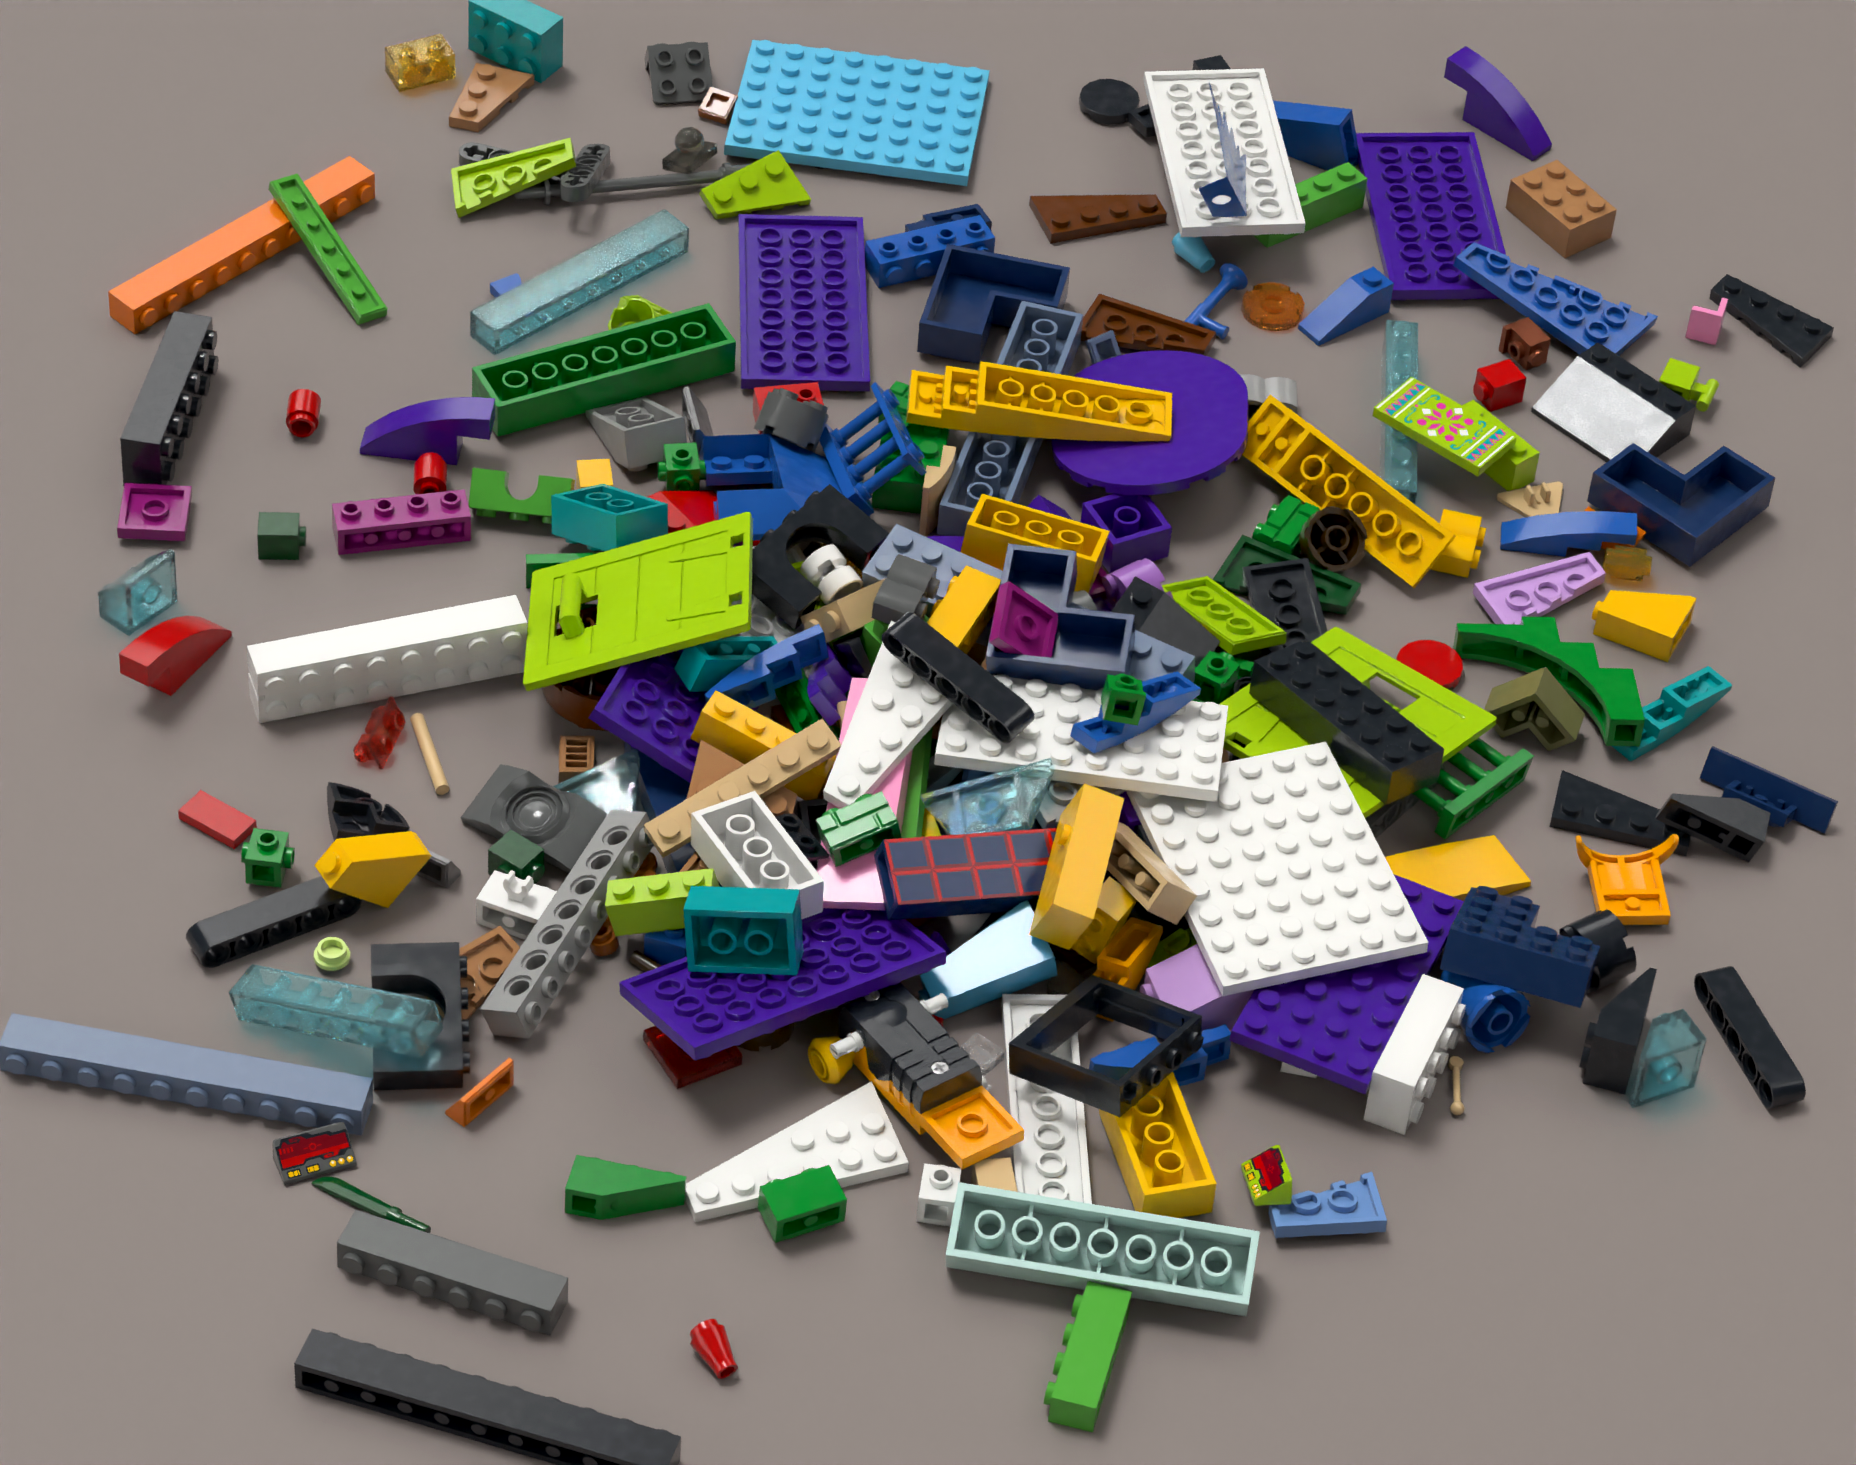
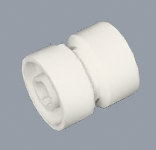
M834 544L823 546L813 552L800 568L801 574L822 591L820 599L825 605L854 593L863 586L862 579L851 566H846L847 560Z

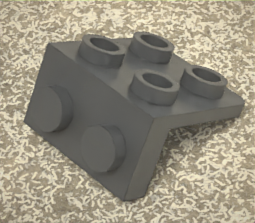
M686 42L669 45L660 43L647 46L644 60L645 69L650 70L653 102L657 105L702 102L709 88L713 87L708 42Z

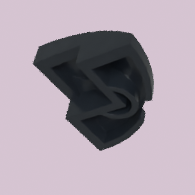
M852 636L832 643L843 665L854 678L869 677L873 666L870 664L859 637L855 638Z
M328 782V815L334 841L339 838L409 831L410 827L407 821L389 804H385L382 811V805L372 799L371 794L350 786Z

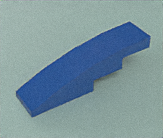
M1609 511L1562 512L1502 522L1500 549L1565 557L1567 547L1600 551L1602 541L1635 545L1637 538V513Z
M817 624L757 654L729 673L705 693L706 703L715 690L750 709L776 699V688L803 678L801 668L829 658L824 631Z
M1177 671L1142 681L1143 692H1146V699L1138 726L1103 720L1101 705L1098 717L1073 724L1070 736L1095 754L1119 745L1154 727L1200 695L1201 688ZM1117 704L1114 706L1115 709L1129 711V706Z

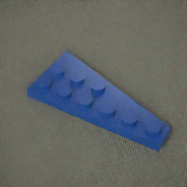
M1475 242L1460 253L1453 264L1454 267L1525 317H1529L1535 324L1578 354L1583 353L1596 343H1600L1620 356L1655 325L1658 317L1649 312L1644 316L1631 311V305L1621 301L1619 305L1606 301L1601 293L1557 275L1552 279L1539 274V268L1528 264L1527 268L1512 263L1509 256Z

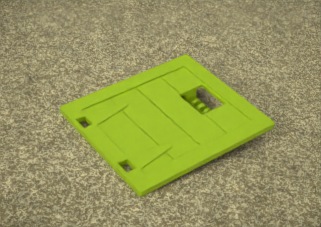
M744 512L534 571L531 582L523 685L526 691L749 631L751 629L753 518L751 513ZM743 541L742 546L733 547V544ZM598 599L596 625L585 628L580 617L581 604ZM742 599V604L732 606V602ZM558 610H560L559 624L564 634L556 636Z
M1333 627L1311 642L1367 688L1370 689V680L1377 676L1416 698V701L1403 710L1386 700L1384 701L1444 748L1442 763L1496 725L1497 717L1339 627ZM1250 684L1220 703V705L1228 706L1223 748L1241 759L1312 745L1249 694ZM1236 739L1245 744L1246 747L1243 748L1232 740ZM1340 768L1365 818L1385 805Z

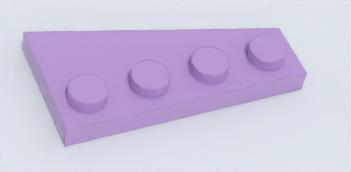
M1587 552L1474 583L1473 595L1495 624L1520 625L1522 616L1541 617L1604 583L1606 572L1593 555Z

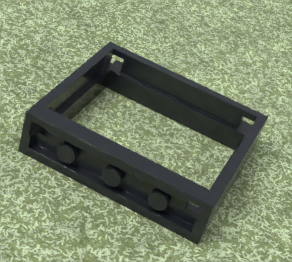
M1092 974L1009 1043V1074L1121 1117L1132 1106L1137 1105L1140 1099L1149 1091L1156 1088L1172 1071L1177 1070L1187 1058L1201 1048L1204 1040L1202 1036V1016ZM1097 1014L1164 1039L1159 1046L1119 1080L1051 1055L1054 1050Z

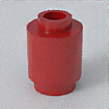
M298 389L289 395L286 425L289 431L297 437H308L318 427L321 398L316 392L309 389Z
M428 452L422 454L414 464V493L445 492L447 490L446 462L437 453Z

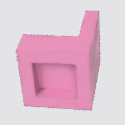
M1721 299L1718 311L1693 306L1685 338L1716 345L1723 325L1728 299Z

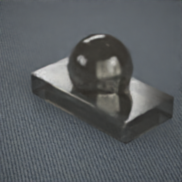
M683 128L675 137L674 144L676 149L662 159V166L665 171L691 174L717 154V143L705 141L703 134L696 128Z

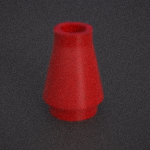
M708 1319L696 1325L689 1334L692 1339L690 1342L691 1347L714 1371L718 1379L731 1376L736 1372L738 1366L734 1361L725 1326L718 1324L716 1319Z

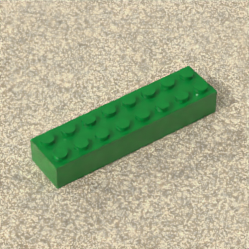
M710 303L472 367V397L495 398L493 431L499 437L582 414L586 410L629 401L735 371L736 341Z

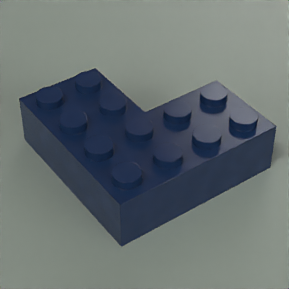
M947 244L919 322L917 352L979 364L992 324L1011 328L1021 301L1063 310L1068 294L1070 267Z
M1632 443L1593 472L1587 502L1602 511L1637 513V526L1646 532L1644 538L1690 567L1769 507L1775 477L1725 446L1684 475Z
M1008 543L1000 585L1010 581L1058 613V623L1051 658L1005 653L988 642L986 652L987 671L992 675H1006L1011 678L1024 680L1039 679L1045 683L1057 685L1075 684L1083 689L1097 691L1104 688L1107 674L1117 675L1123 673L1129 675L1135 643V615L1071 608L1077 579L1076 551Z
M1471 887L1450 927L1440 969L1581 1008L1591 984L1600 946L1594 945L1590 939L1582 936H1572V938L1558 935L1556 930L1549 927L1538 926L1535 928L1540 906L1532 904V900L1527 897L1515 895L1510 898L1499 895L1498 891L1491 887Z

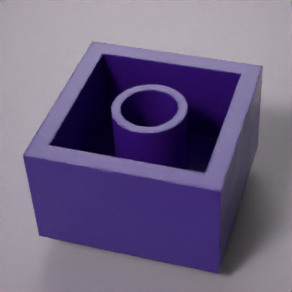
M1112 494L1083 503L1081 523L1110 531L1102 561L1109 574L1140 559L1147 558L1151 561H1156L1169 556L1172 527L1148 495Z

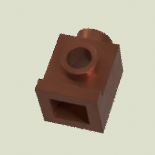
M1529 317L1503 326L1499 351L1502 354L1508 352L1525 370L1546 363L1551 339Z

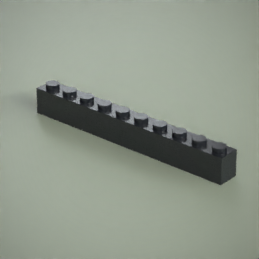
M312 1329L294 1363L295 1388L552 1464L678 1465L680 1462L681 1436L674 1435L667 1430L640 1425L626 1418H616L599 1413L592 1408L575 1406L554 1397H545L524 1391L517 1386H507L487 1380L479 1375H470L452 1370L445 1365H435L415 1359L407 1354H398L377 1348L370 1343H360L343 1338L332 1332L326 1333Z

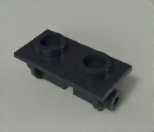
M796 814L775 816L815 870H817L816 864L818 859L829 858L830 855Z

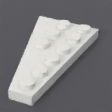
M891 620L888 629L895 623ZM883 642L823 790L824 799L840 809L854 803L858 797L864 794H872L953 704L886 649Z
M871 1081L686 1183V1203L694 1222H699L758 1208L760 1186L774 1179H785L800 1174L809 1168H820L830 1165L841 1188L906 1173L908 1172L909 1162Z

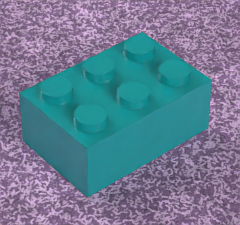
M468 0V49L512 70L534 74V80L542 83L563 66V17L528 0Z
M606 484L551 495L552 534L565 538L567 543H581L587 545L589 550L607 551L668 534L667 503Z
M690 887L683 909L688 971L773 975L798 974L804 952L800 889Z

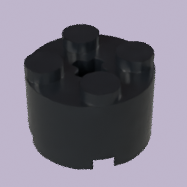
M1610 910L1594 912L1559 929V934L1569 938H1572V936H1582L1590 939L1594 945L1600 946L1587 994L1635 972L1637 962L1634 948L1632 946L1627 949L1623 940L1624 937L1628 936V933L1618 917Z

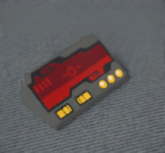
M344 1122L278 1138L272 1142L273 1159L284 1185L357 1166Z

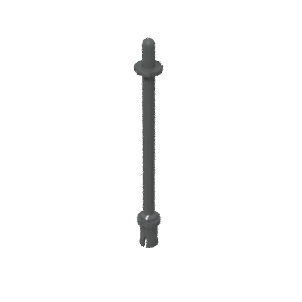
M723 163L718 170L600 180L592 193L714 183L750 164L731 166L730 163ZM547 179L542 181L541 186H531L515 193L514 196L519 200L543 198L544 204L550 205L551 197L561 196L560 184L550 185Z

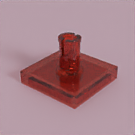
M653 1026L643 1030L644 1042L676 1089L742 1065L743 1055L737 1046L726 1048L707 1058L694 1060L658 1027Z

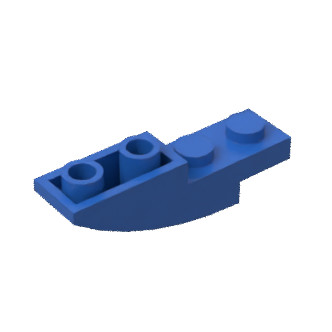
M1226 1024L1202 1031L1204 1040L1201 1048L1187 1058L1177 1070L1172 1071L1179 1086L1204 1080L1206 1066L1229 1059L1231 1031ZM1154 1036L1143 1041H1135L1128 1046L1111 1052H1103L1096 1057L1090 1058L1089 1069L1119 1080L1159 1046L1160 1043Z

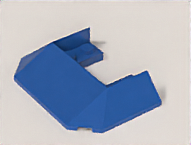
M771 434L703 436L700 460H705V481L707 486L773 484L774 489L717 491V501H713L715 521L750 512L753 518V541L760 540L770 529L775 531L782 525L784 518L792 510L798 511L804 506L807 498L814 491L821 492L826 486L831 484L842 494L827 458Z

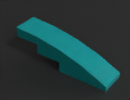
M1707 666L1663 688L1658 700L1642 707L1645 722L1640 747H1612L1630 762L1682 731L1704 714L1731 690L1732 684L1711 667Z

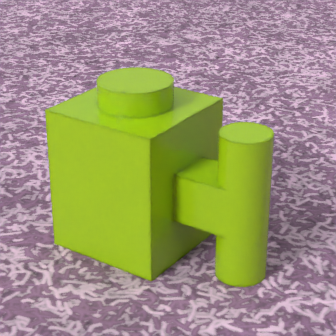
M1673 358L1669 359L1659 379L1661 384L1687 401H1697L1696 408L1702 412L1708 410L1719 387V383L1715 379H1709L1706 385L1697 383L1700 367Z

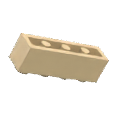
M1118 822L1107 870L1147 911L1177 925L1197 895L1127 825Z

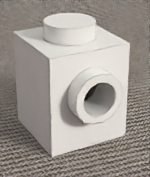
M924 1163L916 1222L951 1227L958 1182L961 1179V1168Z

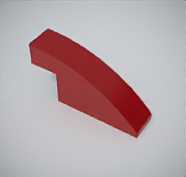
M181 616L161 622L137 637L119 653L120 673L172 696L232 636V631L199 616Z

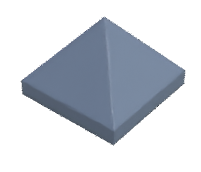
M1113 330L1085 341L1093 364L1121 355Z

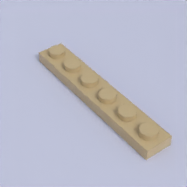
M822 718L644 824V832L664 858L691 842V813L753 791L762 799L838 754L841 743Z

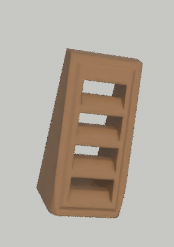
M560 735L559 790L593 791L595 736Z

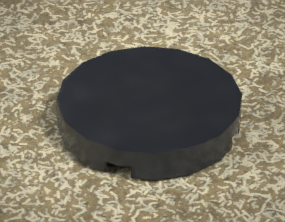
M1098 79L1089 82L1082 88L1079 97L1080 110L1084 114L1085 112L1089 114L1090 119L1095 122L1108 125L1126 122L1128 112L1139 108L1140 102L1138 92L1131 85L1114 79Z

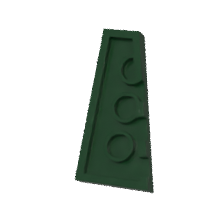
M1242 535L1213 580L1229 592L1247 595L1242 575L1243 567L1297 560L1300 558ZM1310 563L1322 610L1346 615L1361 592V583Z

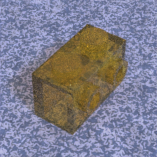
M441 33L385 47V72L399 92L454 79L455 53Z

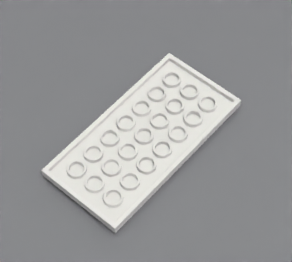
M1264 68L1144 72L1143 82L1181 237L1304 233L1306 223ZM1210 85L1217 108L1219 105L1222 120L1223 112L1225 113L1229 134L1231 128L1233 129L1236 149L1237 145H1239L1240 158L1243 154L1246 155L1247 216L1213 217L1199 191L1200 186L1204 187L1214 181L1227 177ZM1220 195L1213 198L1212 202L1215 204H1225L1231 198L1226 195Z
M993 675L1021 697L1034 713L1035 719L1010 743L998 740L955 704H952L942 716L934 765L1076 784L1086 783L1091 786L1217 802L1228 711L1227 705H1220L1214 702L1190 701L1176 713L1149 730L1119 745L1095 754L1073 739L1070 734L1073 724L1098 717L1102 705L1101 696L1103 688L1096 691L1083 689L1075 684L1057 685L1045 683L1039 679L1024 680L1011 678L1006 675Z

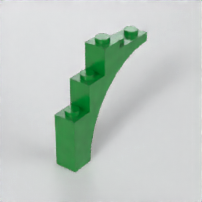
M1522 616L1520 625L1457 623L1453 649L1456 650L1462 659L1483 660L1507 665L1528 673L1546 667L1566 692L1590 714L1599 727L1606 746L1640 747L1645 719L1633 669L1599 668L1594 643L1560 642L1555 617Z

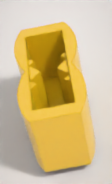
M1443 509L1440 524L1456 537L1430 570L1466 578L1469 576L1470 568L1477 570L1481 550H1477L1475 547H1482L1486 528L1480 527L1482 517Z

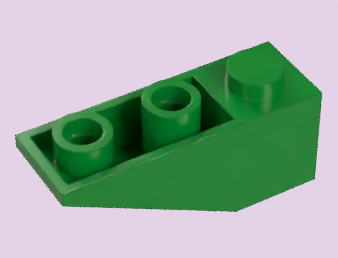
M576 1155L565 1187V1213L605 1220L682 1206L686 1201L687 1177L671 1172H661L635 1165L606 1161L596 1157Z

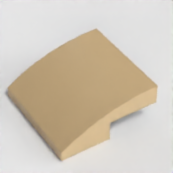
M943 445L940 467L926 466L927 473H925L919 529V534L925 537L938 526L939 505L955 468L957 448L955 446Z

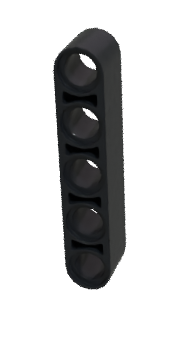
M907 612L882 634V642L893 656L998 740L1010 743L1035 719L1033 710L1021 697L916 614Z
M320 876L201 920L189 928L186 933V940L201 964L206 968H214L348 918L359 910L362 905V899L330 889L323 877Z
M1727 966L1696 974L1694 987L1700 1003L1762 1104L1770 1109L1804 1100L1806 1088L1802 1075L1735 968Z

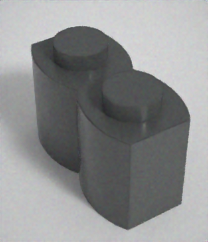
M898 554L875 597L871 618L890 624L891 620L897 622L904 614L911 612L924 620L928 604L925 603L928 598H935L940 585V580L936 579L937 567Z

